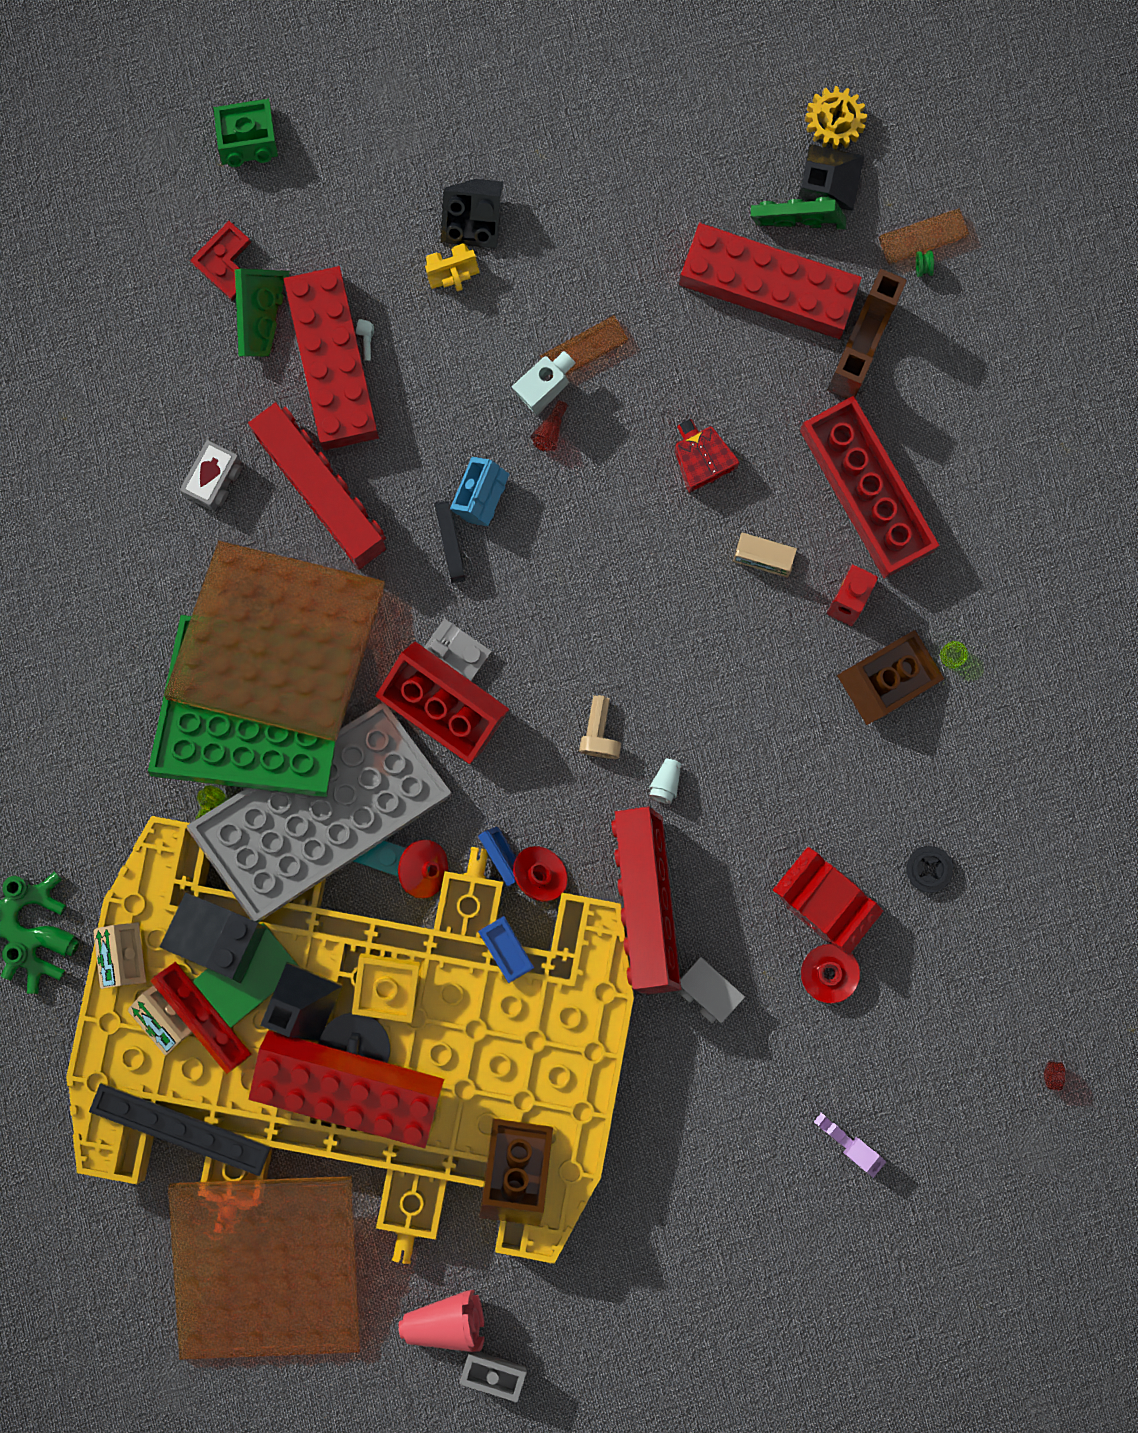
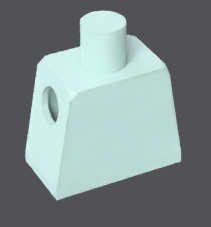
M565 351L553 362L545 356L523 375L512 388L517 396L538 416L567 386L569 381L564 374L576 362ZM547 375H553L551 380L544 381Z

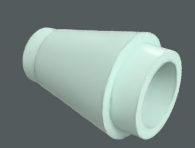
M665 759L649 787L651 791L650 798L664 804L672 803V800L677 797L681 768L680 762L673 759Z

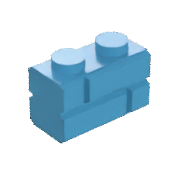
M471 457L450 510L468 523L488 526L494 517L495 508L501 494L505 490V484L510 474L492 460Z

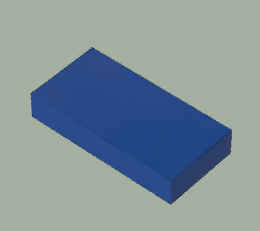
M496 826L478 835L506 885L510 886L516 883L513 873L516 856L499 827Z
M504 916L478 931L508 983L534 969Z

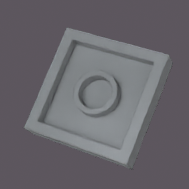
M446 619L442 621L424 646L425 649L471 682L492 654L491 650Z

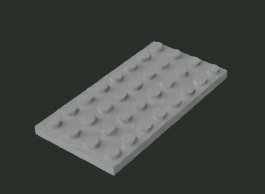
M382 702L338 730L327 797L246 788L187 825V830L250 919L259 923L450 798L452 793L388 706Z

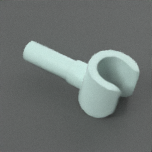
M359 319L356 334L364 336V361H371L370 342L374 333V326L370 321Z

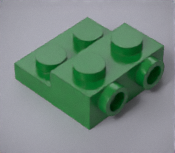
M269 99L213 107L217 145L222 165L228 164L231 167H239L245 161L252 160L266 163L272 157L278 156Z

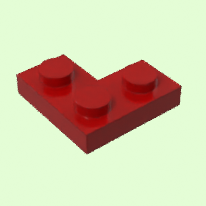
M228 221L193 256L190 263L226 297L233 301L236 298L235 269H240L233 261L251 241L231 221Z

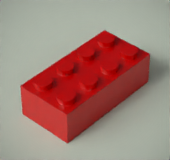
M416 641L401 652L375 695L383 703L468 764H471L483 752L510 710Z

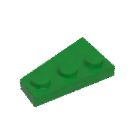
M819 197L815 201L809 202L801 199H791L787 203L777 204L773 201L760 202V205H751L750 217L757 226L793 227L796 225V222H801L804 225L810 226V228H821L823 223L836 224V229L846 230L845 215L836 200L829 197Z
M235 269L239 357H268L270 355L277 326L275 318L278 306L282 305L284 297L281 294L284 285L283 278L288 277L290 271Z

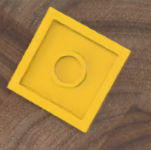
M360 953L352 1014L412 1023L420 962Z

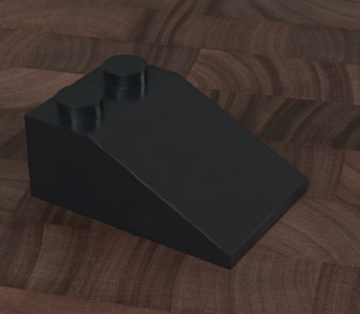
M185 892L161 942L160 948L241 984L266 928L258 922Z

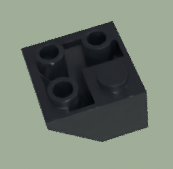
M809 144L798 199L809 202L815 201L819 197H829L836 200L841 209L853 211L864 155Z
M472 179L445 187L443 189L440 243L458 245L464 243L468 246L497 249L504 182Z
M286 962L260 1026L287 1037L319 1041L343 985Z

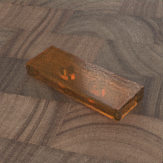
M958 208L882 234L878 239L887 263L891 264L914 256L917 251L923 253L966 238L969 232Z
M615 315L540 355V360L547 356L553 362L565 351L576 362L564 374L566 376L627 343L628 338Z

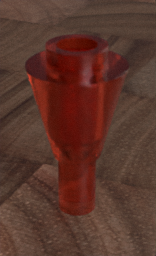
M559 400L552 414L530 436L534 442L533 445L543 452L556 450L561 419L568 407L565 402Z

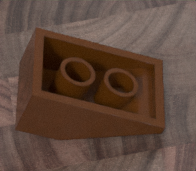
M916 630L911 631L837 675L866 725L887 715L944 680Z
M493 1118L479 1218L540 1226L544 1213L553 1127Z

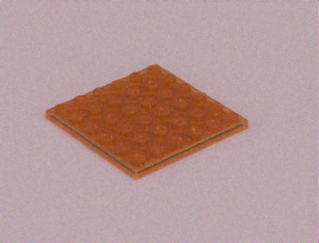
M218 540L165 690V699L336 741L383 596L385 581Z
M352 1176L169 1184L168 1195L179 1360L360 1352Z

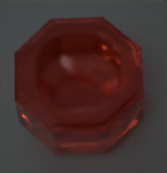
M1048 1061L1046 1064L1044 1082L1047 1089H1063L1065 1084V1066L1062 1062Z

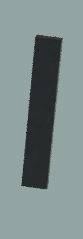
M104 1083L99 1084L89 1110L92 1114L257 1176L261 1175L271 1146Z

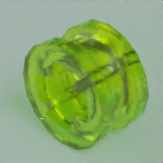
M959 641L947 643L940 651L941 662L948 668H958L968 658L966 646ZM951 647H954L956 652H961V657L957 658L958 662H953L952 657H947V652L951 651Z

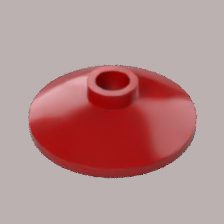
M425 839L411 843L401 855L398 865V877L402 888L406 893L416 898H428L435 895L442 888L445 871L448 872V859L443 848L438 843Z
M532 846L524 849L517 855L513 865V873L519 888L527 896L537 901L549 902L557 899L564 892L567 885V872L564 864L555 853L544 847Z
M825 944L814 948L807 954L801 966V981L805 990L810 996L820 1002H841L853 994L859 983L860 969L856 958L852 953L847 955L834 944ZM831 968L834 971L832 979L824 977L825 969Z

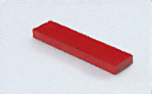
M176 962L152 978L150 982L226 1074L230 1073L252 1055Z

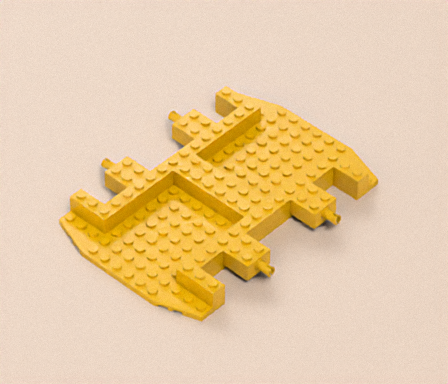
M151 816L125 865L120 869L117 879L104 897L98 928L110 925L139 922L146 982L101 989L94 942L66 1079L67 1087L69 1086L70 1115H72L73 1142L77 1173L136 1185L145 1181L154 1136L89 1112L99 1084L104 1083L271 1146L260 1176L210 1157H205L198 1195L218 1198L221 1201L217 1223L215 1224V1227L219 1229L225 1227V1230H234L238 1204L244 1203L258 1206L262 1203L273 1148L387 1169L376 1229L395 1232L397 1239L392 1261L399 1263L402 1250H404L402 1263L411 1264L415 1237L419 1236L436 1240L447 1182L453 1181L483 1187L493 1118L553 1127L544 1213L540 1226L500 1221L495 1253L555 1264L589 1198L599 1183L603 1170L634 999L632 985L630 986L627 980L629 961L624 950L625 932L621 921V904L561 893L551 952L522 946L534 969L510 983L507 982L478 932L497 920L504 886L503 882L489 880L484 876L488 852L482 848L480 858L477 860L479 848L471 847L467 873L462 875L445 871L434 930L321 909L326 879L259 922V924L265 923L301 968L343 985L327 1024L340 1015L352 1013L360 953L420 962L412 1023L380 1018L374 1019L383 1026L390 1042L389 1064L444 1079L432 1130L424 1149L248 1100L259 1048L268 1030L272 1031L260 1026L272 995L231 1028L252 1055L228 1074L224 1072L193 1033L182 1040L169 1054L164 1055L128 1012V1008L143 992L153 986L150 982L152 978L174 962L180 966L192 982L207 969L160 948L161 942L185 892L250 919L232 892L205 887L210 861L187 830V825L190 823ZM302 1039L317 1044L319 1042L317 1040Z

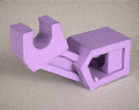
M822 1113L814 1121L825 1133L846 1148L843 1153L872 1178L875 1177L886 1163L879 1154L857 1137L854 1140L849 1138L843 1130Z

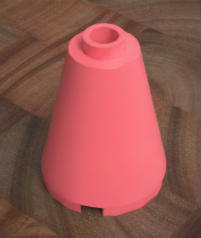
M466 1290L404 1314L403 1320L399 1321V1335L401 1339H405L409 1345L480 1352L483 1348L484 1336L479 1337V1329L484 1327V1316L479 1296L473 1295L475 1290Z

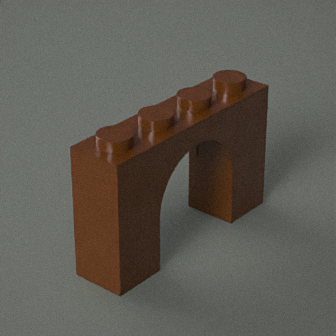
M880 268L827 391L845 399L852 396L856 397L907 279Z

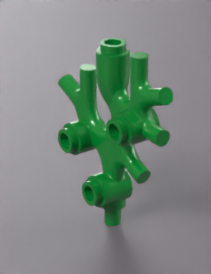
M56 871L43 882L36 885H31L23 877L11 876L4 881L2 886L5 898L0 900V938L7 939L9 944L4 947L2 952L6 965L0 976L11 981L18 968H25L28 977L27 994H39L41 975L46 974L61 981L65 974L64 969L36 956V949L38 947H45L64 957L67 955L72 957L80 944V941L76 939V935L58 927L38 926L27 929L18 922L19 911L27 904L40 905L59 915L64 913L66 904L50 896V891L63 880ZM17 883L19 889L16 893H13L12 886ZM14 949H17L19 952L17 959L12 957Z

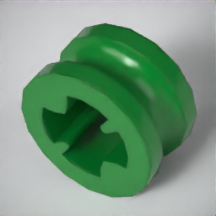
M931 250L927 251L926 254H922L921 251L916 252L915 266L917 277H922L923 274L933 276L934 256Z

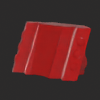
M810 847L804 850L773 888V891L786 904V908L823 940L831 942L847 955L851 954L883 912L876 902L867 897L860 888Z

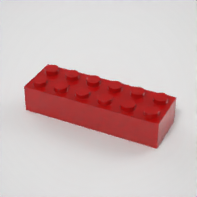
M699 223L680 275L679 286L840 339L862 277Z
M340 266L283 278L319 441L323 451L379 439Z
M854 396L803 422L800 432L884 579L936 551L940 546Z
M276 402L248 422L250 429L357 569L360 570L386 550L383 542L386 540L383 530L374 519L371 522L367 520L369 517L366 513L367 510L357 497L353 499L349 497L351 492L348 490L349 487L339 474L335 477L332 475L334 471L331 468V464L321 451L318 454L314 452L317 450L313 445L314 442L304 429L301 431L297 430L299 426L288 408L285 406L281 409Z
M649 806L614 811L615 820H612L611 826L613 836L618 841V849L615 850L614 855L616 865L621 870V878L618 879V891L624 899V908H621V921L623 926L627 928V938H624L625 954L630 957V967L627 968L628 983L630 986H633V990L646 995L680 991L681 981L663 816Z
M268 1030L259 1048L248 1100L425 1149L435 1119L444 1079L306 1040L287 1037Z

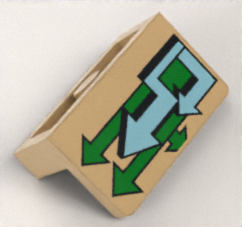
M741 533L733 562L788 578L793 568L792 564L797 548Z
M139 922L94 929L100 988L145 983L146 977Z
M154 985L143 992L128 1008V1012L164 1055L169 1054L182 1040L192 1034L191 1030Z

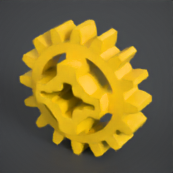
M835 86L833 93L824 88L822 97L815 94L813 97L814 103H808L807 111L809 113L805 115V122L810 124L807 126V133L815 132L813 141L822 139V147L832 143L833 149L837 150L838 144L842 143L847 148L850 139L857 142L859 138L858 133H863L865 125L863 123L866 122L867 114L862 112L864 111L865 104H857L859 95L856 94L850 97L849 88H846L843 93L839 92L838 86ZM840 111L838 120L835 121L834 125H831L832 118Z

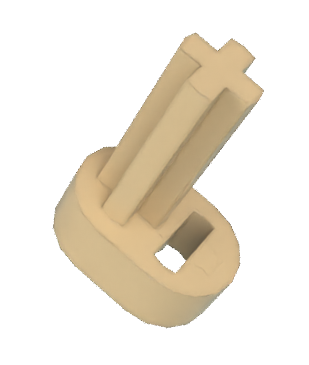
M593 695L586 736L581 737L580 753L607 759H619L621 743L603 738L610 698Z

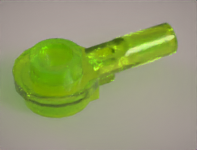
M207 785L197 793L196 799L201 807L195 820L225 802V794L221 789Z

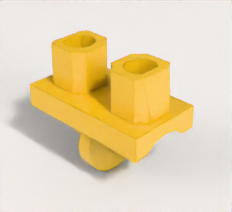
M462 243L451 249L452 257L442 259L441 254L437 252L427 255L425 269L431 289L454 285L457 292L462 291L461 282L471 279L470 276L480 273L474 250L469 251L467 246Z

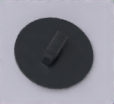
M352 1013L340 1015L329 1022L318 1042L320 1045L388 1063L390 1056V1042L383 1026L372 1017L353 1015Z

